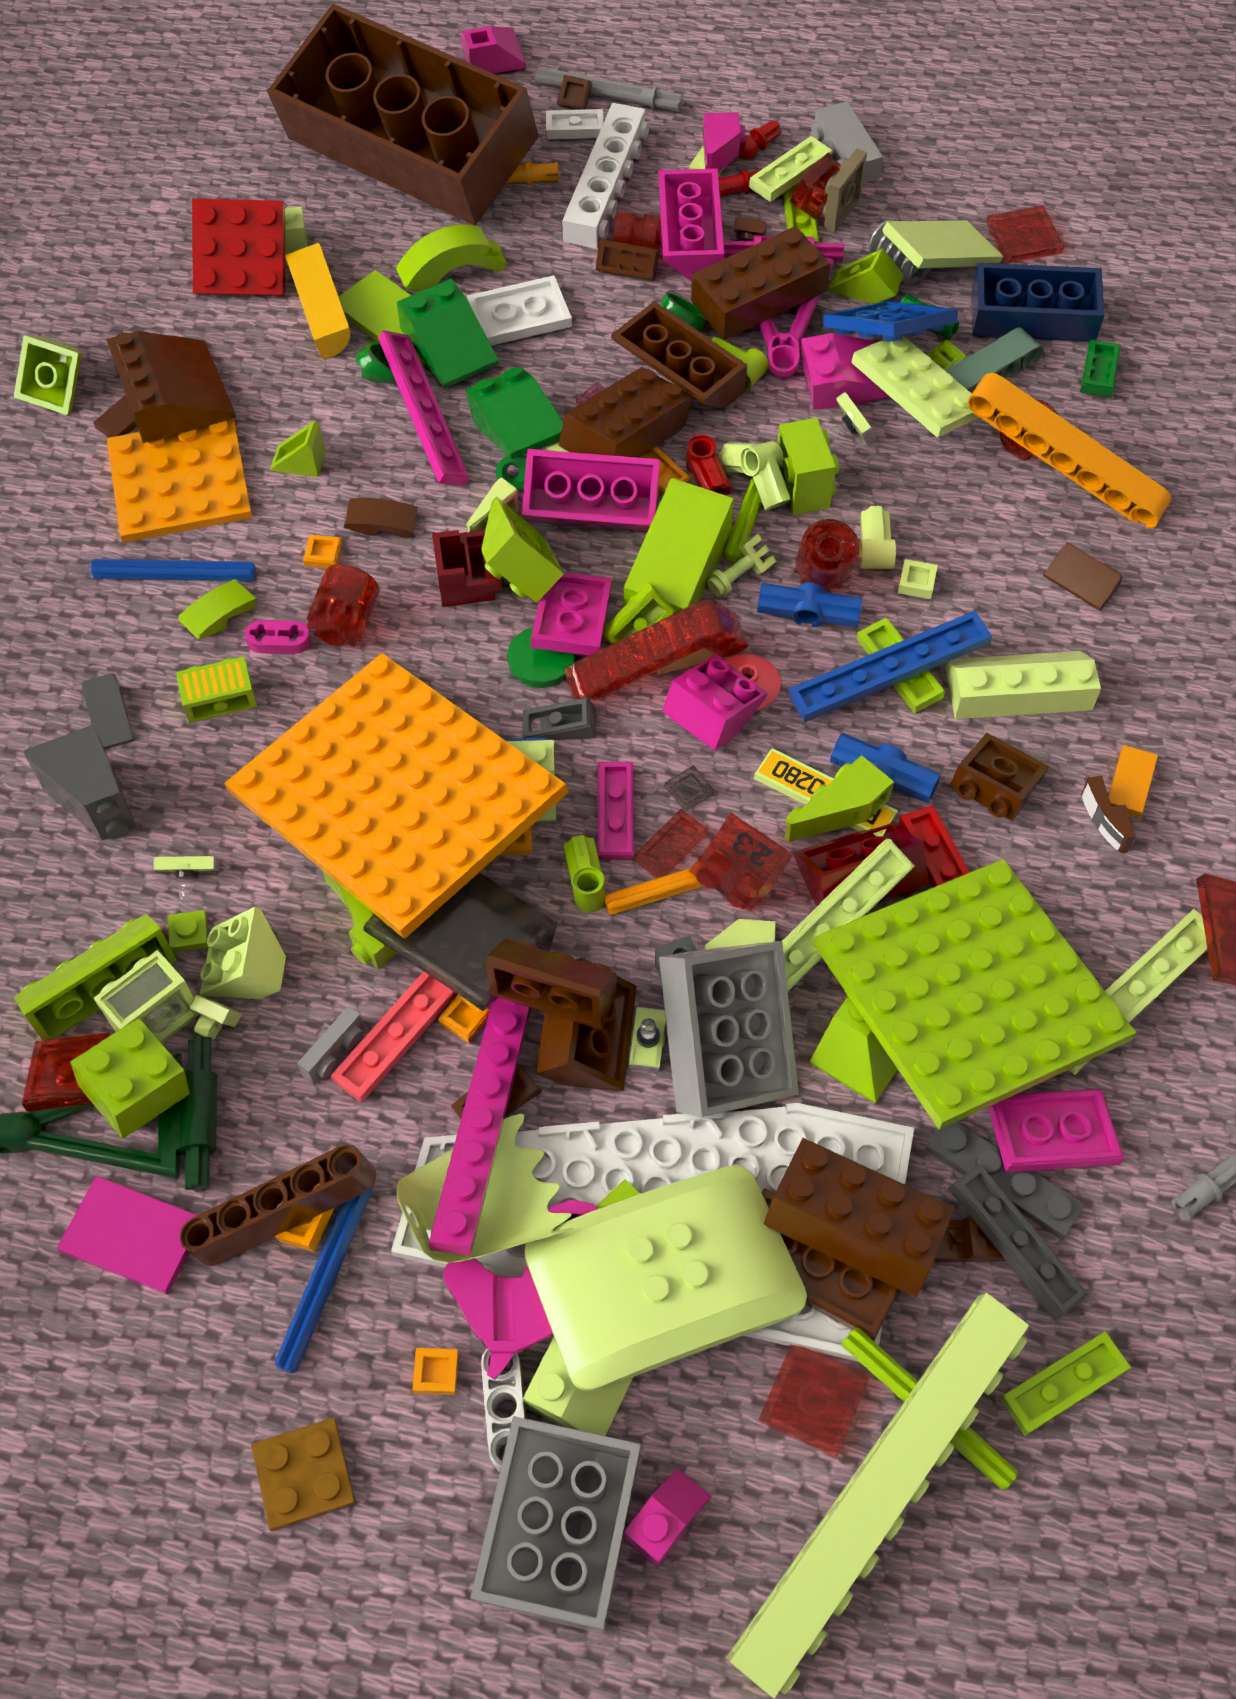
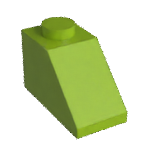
M882 248L837 269L828 291L871 304L883 300L889 301L897 295L898 287L904 274Z

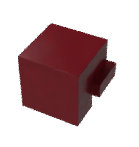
M459 530L432 533L442 607L494 601L495 591L501 590L500 579L494 577L484 566L486 561L481 549L485 530L459 533Z

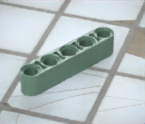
M1018 327L945 371L972 393L987 373H995L1003 378L1013 377L1027 369L1026 365L1031 362H1038L1044 352V347L1024 329Z

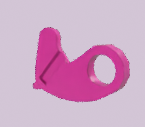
M569 1200L552 1205L548 1211L551 1213H570L572 1216L566 1220L568 1221L599 1208L591 1203ZM475 1258L460 1262H450L445 1266L443 1280L448 1291L460 1308L474 1335L492 1353L487 1376L497 1379L514 1353L523 1351L553 1335L528 1266H526L523 1275L519 1278L512 1276V1278L497 1276L485 1269Z

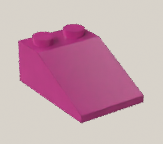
M835 333L801 339L802 366L813 410L840 407L836 398L846 392L854 404L891 398L851 363L854 352L879 341Z

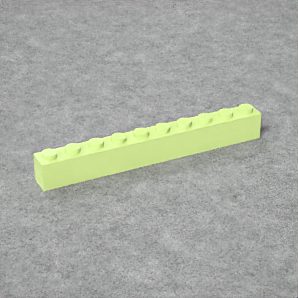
M984 1293L975 1299L727 1655L726 1659L773 1699L779 1691L785 1695L792 1688L800 1675V1671L796 1666L804 1654L807 1652L812 1656L820 1647L827 1635V1632L822 1628L832 1613L838 1617L846 1609L853 1597V1594L849 1591L850 1587L858 1575L864 1579L879 1559V1556L874 1553L884 1538L890 1541L897 1534L904 1522V1518L900 1516L909 1501L913 1504L917 1503L925 1493L930 1483L925 1477L934 1464L941 1467L954 1449V1445L950 1441L957 1430L960 1428L965 1431L976 1418L979 1410L975 1407V1404L983 1392L990 1395L1000 1383L1003 1374L998 1371L1007 1357L1011 1360L1015 1359L1025 1346L1027 1339L1022 1335L1029 1325L988 1293Z

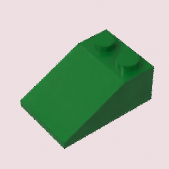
M452 278L397 301L401 331L410 336L415 350L443 388H447L499 365V360L467 298Z
M510 368L501 376L491 380L484 379L478 381L474 387L465 390L473 422L510 459L526 454L527 449H538L560 439L563 421L536 379L524 368Z

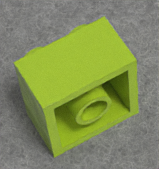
M817 417L779 424L777 444L783 452V464L780 470L792 500L788 502L792 515L830 508L832 496L836 494L834 478L835 474L839 473V463L835 454L831 455L827 431L821 429Z
M137 1018L70 1061L78 1086L122 1139L190 1094L184 1069L140 1018Z

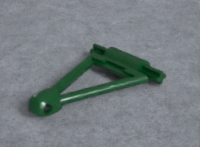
M195 1036L193 1040H188V1071L185 1072L190 1094L159 1114L158 1154L45 1132V1125L94 1106L83 1091L28 1112L1 1113L0 1146L6 1148H0V1154L36 1150L179 1179L180 1155L184 1154L186 1155L185 1189L195 1190V1192L204 1191V1189L209 1188L210 1154L216 1151L217 1074L211 1071V1039ZM181 1053L172 1055L182 1067Z

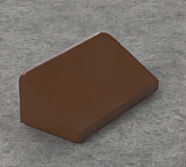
M1068 542L1061 548L1043 575L1099 611L1116 593L1122 580L1120 573Z

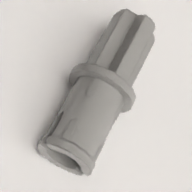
M1235 1156L1227 1157L1206 1175L1203 1173L1197 1175V1182L1171 1200L1175 1209H1178L1180 1206L1184 1207L1190 1202L1188 1206L1179 1212L1185 1220H1191L1195 1214L1212 1201L1219 1202L1222 1199V1193L1236 1183Z

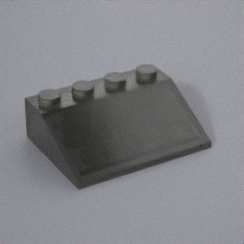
M479 872L405 939L375 914L365 923L363 931L484 1011L498 999V997L491 995L485 964L487 956L505 938L515 942L526 940L535 944L538 949L549 952L558 923Z

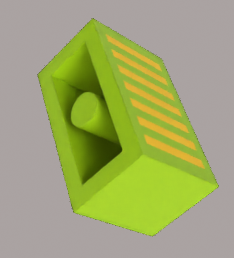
M244 656L227 658L220 662L193 666L176 672L182 706L189 723L257 707L250 672Z

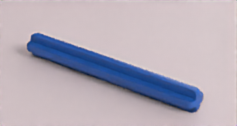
M93 559L90 566L92 576L96 579L232 581L236 579L237 581H254L256 578L255 563L250 561Z
M373 1187L365 1193L341 1204L276 1357L275 1365L278 1369L288 1373L297 1372L371 1196Z

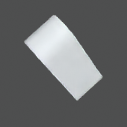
M486 1349L482 1355L481 1368L488 1452L493 1465L500 1472L502 1461L499 1460L498 1455L501 1447L507 1444L513 1416L527 1419L526 1408L523 1402L525 1395L523 1372L518 1353H514L510 1359L513 1361L511 1370L506 1374L499 1375L496 1380L487 1376L492 1353ZM512 1400L517 1404L516 1411L512 1416L499 1418L495 1415V1408L501 1401Z

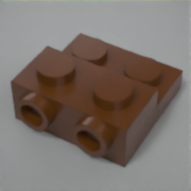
M986 733L958 765L949 786L955 789L958 796L962 799H973L986 806L991 815L998 818L1005 817L1013 821L1026 805L1031 793L1045 777L1049 766L995 736Z

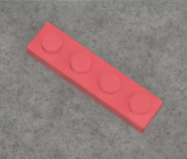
M430 963L332 1073V1081L360 1103H363L461 991L460 984Z

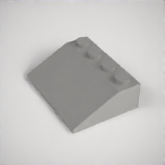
M782 941L689 951L659 957L676 1112L705 1117L799 1095Z
M513 1416L470 1599L554 1623L605 1634L624 1540V1531L626 1530L641 1455V1444Z

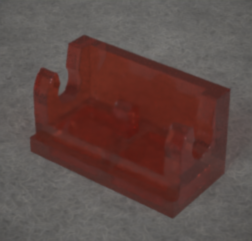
M827 153L800 179L790 199L791 203L815 220L823 213L827 203L828 195L825 194L827 182L833 176V173L839 172L841 166L832 159L831 154Z

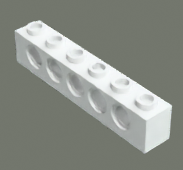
M617 103L611 104L562 220L563 242L598 248L600 239L607 238L609 218L614 219L616 216L617 199L623 198L626 187L625 179H630L633 173V159H639L641 140H646L648 137L649 122H645V109Z

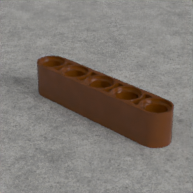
M347 1144L339 1146L193 1217L182 1227L180 1243L183 1248L203 1264L209 1266L219 1264L365 1193L375 1183L376 1169L355 1146Z

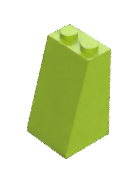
M671 478L624 585V606L646 584L650 583L676 610L668 620L678 617L690 620L707 587L706 582L709 579V575L715 571L724 554L732 531L734 498Z

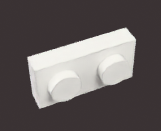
M603 109L546 111L547 140L597 138L603 126Z

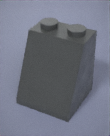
M94 725L23 751L45 793L101 840L120 838L127 834L128 830L136 827L111 760Z

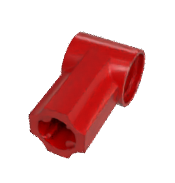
M704 434L691 437L687 444L686 469L693 474L698 487L727 496L731 493L732 487L717 457L715 441L710 436Z

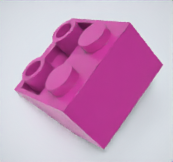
M714 654L672 680L662 712L715 751L732 740L741 731L765 700L767 692L730 666L725 660Z

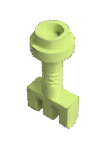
M759 533L738 547L744 556L723 573L715 570L709 575L706 583L709 590L715 596L719 597L722 594L726 596L732 591L731 583L750 568L757 574H761L777 562L774 556L766 558L764 562L761 560L760 557L769 551L766 544L756 551L753 548L754 545L762 540Z

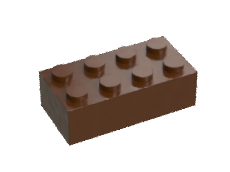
M794 226L693 273L691 302L723 340H726L827 292L830 263L797 226Z
M640 367L566 412L559 446L568 452L640 458L678 433L686 425L692 395L683 391L678 385L669 383L657 376L652 370Z
M802 1138L773 1196L764 1225L917 1297L930 1272L955 1207Z

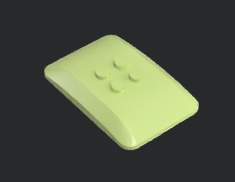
M734 1165L690 1177L563 1222L552 1231L568 1228L574 1229L526 1243L525 1260L568 1375L575 1386L589 1392L600 1390L792 1318L802 1311L807 1298L804 1284L780 1232L764 1225L769 1208L755 1177L748 1169Z

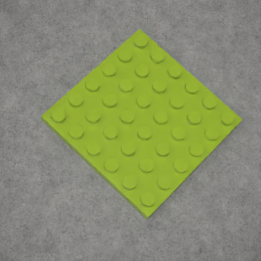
M1004 859L819 934L814 940L813 945L939 1130L1133 1040L1137 1033Z

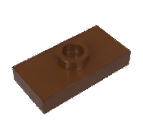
M600 239L595 270L654 281L660 249Z

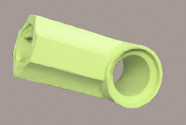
M870 506L869 509L861 511L860 516L861 540L859 557H862L860 569H894L896 543L895 539H891L889 511H885L882 506Z

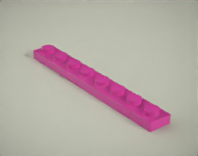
M493 996L429 1239L430 1250L471 1257L531 1012L530 1007Z

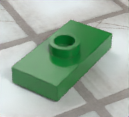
M1090 339L1080 387L1081 393L1108 398L1112 397L1121 348L1120 344Z

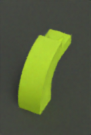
M464 224L444 227L421 238L405 253L398 263L396 270L405 288L421 292L437 285L445 274L459 266L478 265L500 272L505 269L508 263L501 252L502 249L499 244L491 239H487L481 227Z

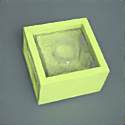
M158 950L149 957L140 959L133 969L118 980L108 983L101 993L94 997V1000L115 1032L140 1018L161 1044L200 1015V1013L190 1009L194 997L185 980Z

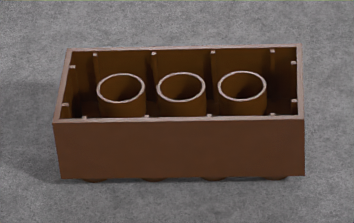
M336 4L330 6L267 90L288 139L475 226L539 137L527 88Z

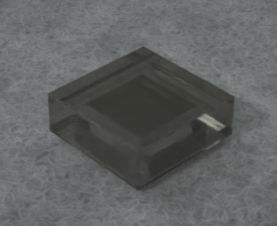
M694 765L667 780L664 784L666 790L684 812L714 795V789Z

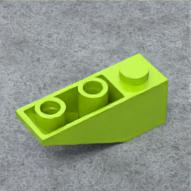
M862 755L852 764L849 762L844 764L830 784L819 786L804 807L797 806L790 812L786 818L785 840L792 842L866 822L890 800L894 781Z

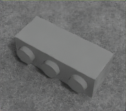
M846 101L817 109L815 111V121L811 127L812 135L832 149L831 160L835 165L836 175L845 158L849 159L857 148L867 152L863 183L880 179L883 156L849 103Z

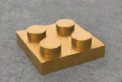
M334 1417L251 1444L267 1522L271 1532L356 1504L337 1422Z

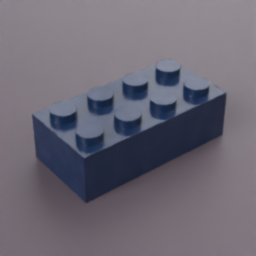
M977 263L972 285V336L1002 337L1010 331L1021 327L1034 339L1097 340L1105 316L1102 268Z

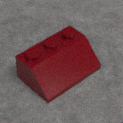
M892 821L881 827L862 830L795 851L794 856L814 904L818 906L885 839H891L912 862L914 867L877 903L879 904L884 898L897 894H910L915 892L918 887L930 884L923 843L895 821ZM887 829L883 837L875 836L873 834L878 831Z

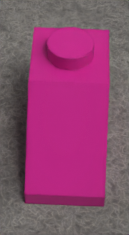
M739 112L704 113L703 148L705 169H718L719 172L739 157L740 144H745V125H740Z
M677 1468L651 1495L626 1528L624 1540L655 1567L659 1568L710 1500L711 1495Z

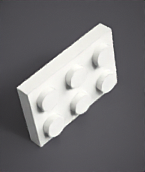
M555 276L467 295V300L491 346L572 327V317Z

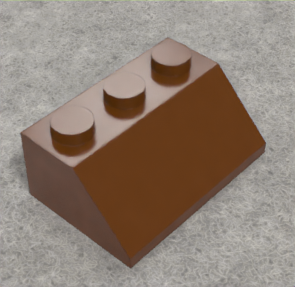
M506 938L487 956L485 961L492 996L602 1030L617 990L616 972L611 971L609 967L596 962L590 964L583 963L561 951L553 953L544 951L526 940L515 942Z
M582 957V958H579V959H576L577 961H580V962H583V963H587V964L592 963L591 961H589V960H587V959H585V958H583V957ZM616 975L617 990L602 1030L545 1012L536 1074L565 1086L624 1091L637 986Z

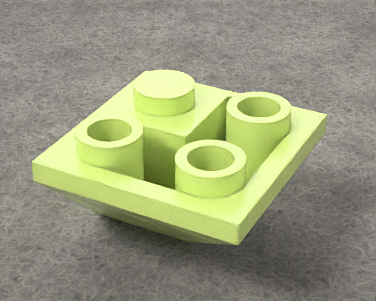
M253 907L212 928L207 938L209 948L206 963L200 974L202 980L201 996L263 999L280 991L286 956L261 909Z

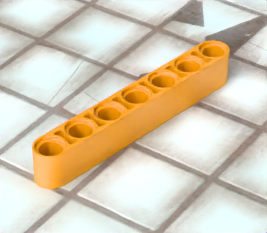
M987 373L984 375L970 395L968 407L975 415L1135 523L1138 521L1144 523L1148 529L1156 527L1171 502V495L1163 486L998 374Z

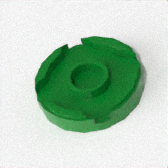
M533 627L525 629L516 635L509 645L507 661L511 674L523 681V684L529 687L547 688L558 685L564 681L568 674H571L575 665V654L531 648Z

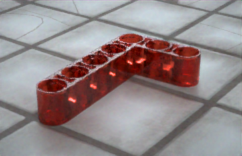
M708 599L695 603L573 663L564 670V674L574 700L586 697L596 700L702 648L720 657H729L742 652L749 645L736 613L719 602Z

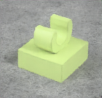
M199 995L195 996L190 1006L191 1010L202 1014L196 1023L194 1032L212 1039L216 1038L222 1028V1024L235 1027L242 1016V1013Z

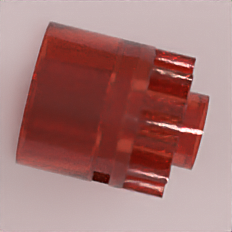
M823 519L808 527L802 537L795 557L794 573L800 575V585L807 582L822 585L828 593L833 588L841 589L843 583L852 572L860 550L858 537L850 526L839 520Z
M344 564L329 566L323 573L307 615V628L316 629L314 636L326 644L344 646L347 642L350 646L354 647L357 641L361 642L379 595L378 583L371 575L354 566Z

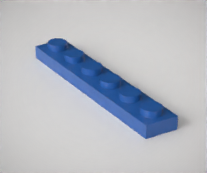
M972 611L789 688V697L805 723L991 644L992 635L977 612Z

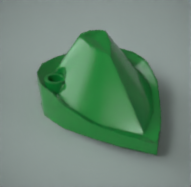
M667 291L660 305L702 333L707 319L694 304L676 291Z
M368 342L365 347L359 350L355 357L357 364L362 367V377L372 382L397 384L380 342Z

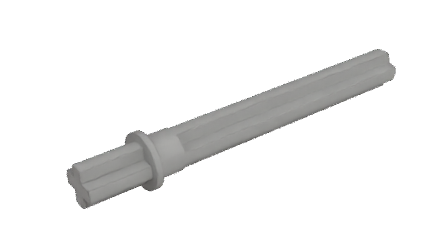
M539 67L535 75V81L538 84L561 88L564 75L590 80L593 84L590 95L650 106L651 110H654L656 107L679 112L683 101L682 94L659 90L658 86L648 88Z

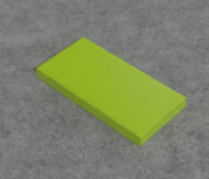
M374 270L339 296L346 319L375 341H379L378 337L383 330L404 334L400 329L397 301L411 295L378 271ZM416 351L422 366L426 363Z

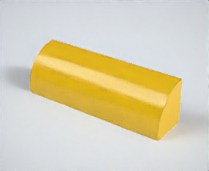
M316 243L286 254L285 257L316 346L322 359L336 356L347 346L350 340V328L320 244Z

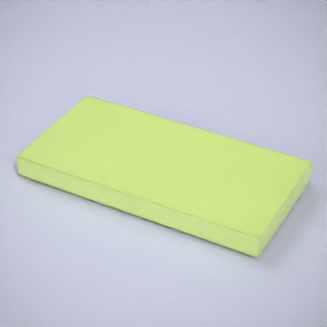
M967 220L887 221L882 230L917 268L977 266V263H1000L1004 257Z

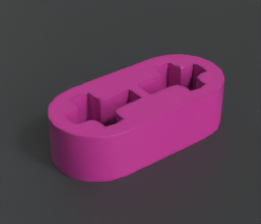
M258 620L250 623L245 630L247 645L250 650L256 653L298 654L304 652L311 643L309 629L304 623L299 621ZM260 633H266V636H263L261 641H256ZM295 633H299L300 636L296 638V641H290V638Z

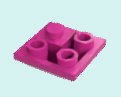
M488 26L462 32L460 43L466 62L493 74L526 68L514 28Z

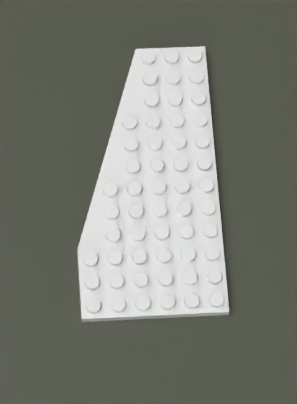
M800 1103L786 1104V1107L723 1112L705 1117L672 1114L663 1115V1118L627 1122L599 1124V1121L543 1126L539 1127V1130L517 1132L515 1144L520 1148L544 1151L542 1159L533 1170V1176L540 1182L560 1185V1189L548 1203L547 1209H549L552 1205L569 1200H578L597 1206L624 1179L642 1194L690 1177L734 1165L748 1169L755 1177L761 1192L766 1188L775 1193L802 1138L905 1184L914 1127ZM457 1135L425 1137L415 1170L453 1149ZM406 1206V1210L411 1220L416 1225V1227H418L415 1217L413 1216L410 1209ZM402 1212L391 1250L392 1255L445 1268L448 1263L434 1261L423 1253ZM427 1229L428 1238H430L431 1230ZM526 1243L475 1259L485 1269L497 1276L509 1278L515 1276L519 1278L523 1275L527 1266L525 1260ZM806 1304L796 1316L744 1335L859 1362L842 1345L844 1338L851 1329ZM882 1326L874 1341L877 1345L880 1343Z

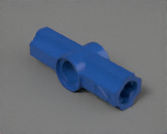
M813 582L803 583L798 588L762 583L757 613L790 617L798 625H801L802 622L812 624V627H817L823 622L858 628L863 598L828 593L822 585Z
M845 733L839 736L831 754V763L842 767L848 762L852 764L862 755L894 781L893 789L929 803L936 791L941 773L907 760L905 753L893 745L882 744L876 747Z

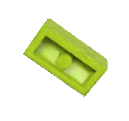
M648 583L604 627L603 636L622 655L629 659L648 640V626L667 621L676 610Z

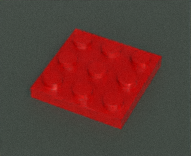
M192 199L193 293L207 295L285 296V202L281 200Z

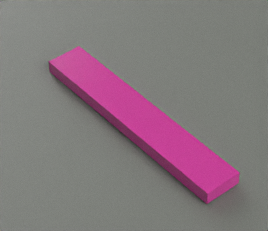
M383 330L378 337L437 482L457 486L466 485L470 480L410 336Z

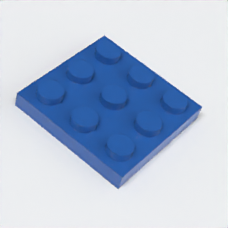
M886 300L823 314V327L836 329L837 334L859 332V337L863 338L883 335L884 341L902 340V335L920 336L923 335L924 330H944V325L957 322L958 309Z

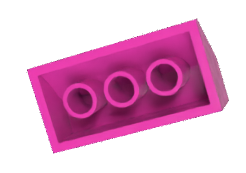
M718 169L658 170L663 261L692 282L693 273L724 259Z
M527 449L522 517L527 522L648 532L658 508L660 459Z

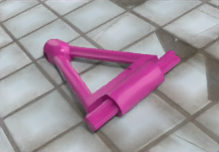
M754 235L753 241H723L724 258L730 257L772 236ZM807 237L830 263V274L834 260H843L844 243H814V237ZM821 294L801 303L788 334L778 333L772 318L758 324L768 348L769 370L775 377L785 379L791 377L796 372L800 357L799 346L801 339L804 337Z

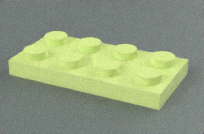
M902 335V340L899 341L881 340L854 352L851 363L937 438L980 418L968 407V399L972 393L905 336Z

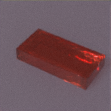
M680 809L633 855V860L655 878L666 876L708 835V829L684 810Z

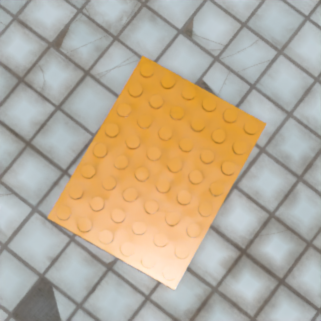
M383 653L372 660L224 783L227 790L404 939L569 793L566 783Z

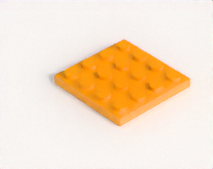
M234 418L146 443L142 442L139 432L107 438L119 532L123 543L253 518Z

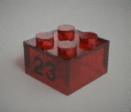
M730 813L710 838L689 872L695 875L697 881L703 886L711 889L714 888L726 896L727 901L734 907L751 912L773 888L793 854L733 813Z

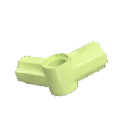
M770 441L761 444L730 442L723 444V448L718 454L721 465L725 468L726 472H739L753 476L765 510L774 509L792 501L780 470L783 464V452L776 442Z

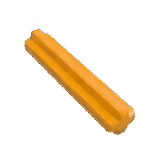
M701 864L608 893L604 897V904L608 913L613 915L706 886L710 883V876L705 865Z

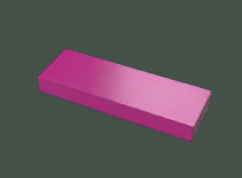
M598 762L597 854L599 860L634 859L633 762Z

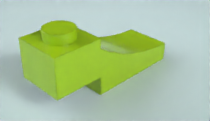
M322 870L326 883L340 897L353 919L354 927L349 931L353 945L350 948L351 952L362 964L366 965L370 962L379 970L400 951L396 935L382 923L378 916Z

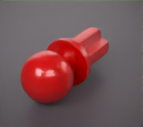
M770 121L759 129L753 128L750 131V135H745V144H740L739 157L751 159L757 154L758 148L762 151L765 150L768 143L781 135L780 124L777 121Z

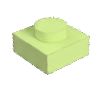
M905 559L898 594L931 599L938 565Z

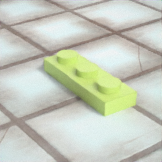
M810 136L750 177L749 188L771 202L832 159V149L813 136Z

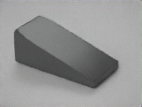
M111 673L83 681L81 686L91 723L94 725L104 748L108 749L133 742L134 739L121 687L116 675Z
M589 697L523 710V738L545 737L548 740L597 738L596 709ZM540 717V730L533 731L531 723L534 719Z

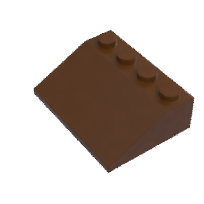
M142 331L120 333L115 337L106 339L143 443L236 418L235 411L205 340Z

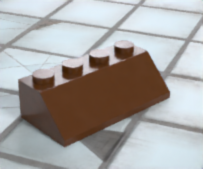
M655 301L611 334L613 341L705 405L725 409L745 392L747 364Z

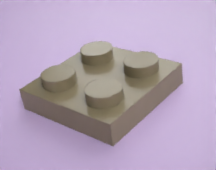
M856 148L849 159L845 158L837 175L835 177L831 176L825 188V194L828 195L827 203L822 213V217L825 218L824 230L835 233L861 199L867 152Z

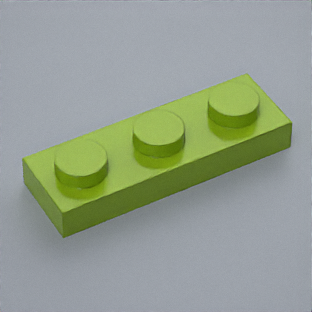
M886 617L857 633V641L868 655L904 640ZM929 670L892 685L914 714L944 698L945 690Z
M1104 1331L1003 1395L1000 1400L1024 1436H1027L1127 1372L1131 1366L1107 1332Z

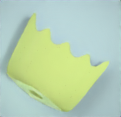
M517 1114L504 1119L471 1257L433 1251L429 1248L430 1238H428L427 1229L432 1231L453 1149L398 1181L397 1200L423 1253L432 1260L443 1263L465 1261L574 1229L568 1228L552 1231L572 1215L570 1213H551L547 1209L548 1203L558 1192L560 1185L556 1183H543L533 1176V1170L542 1159L544 1151L520 1148L515 1144L516 1133L524 1121L523 1114ZM406 1206L410 1209L413 1216L415 1217L418 1227H416V1225L411 1220L406 1210Z

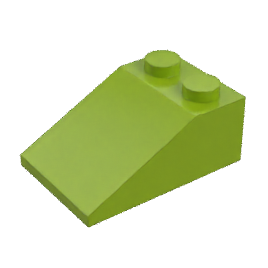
M496 496L491 503L481 549L486 561L484 566L497 579L503 576L511 582L510 588L519 597L525 599L528 596L538 603L564 575V572L545 536Z

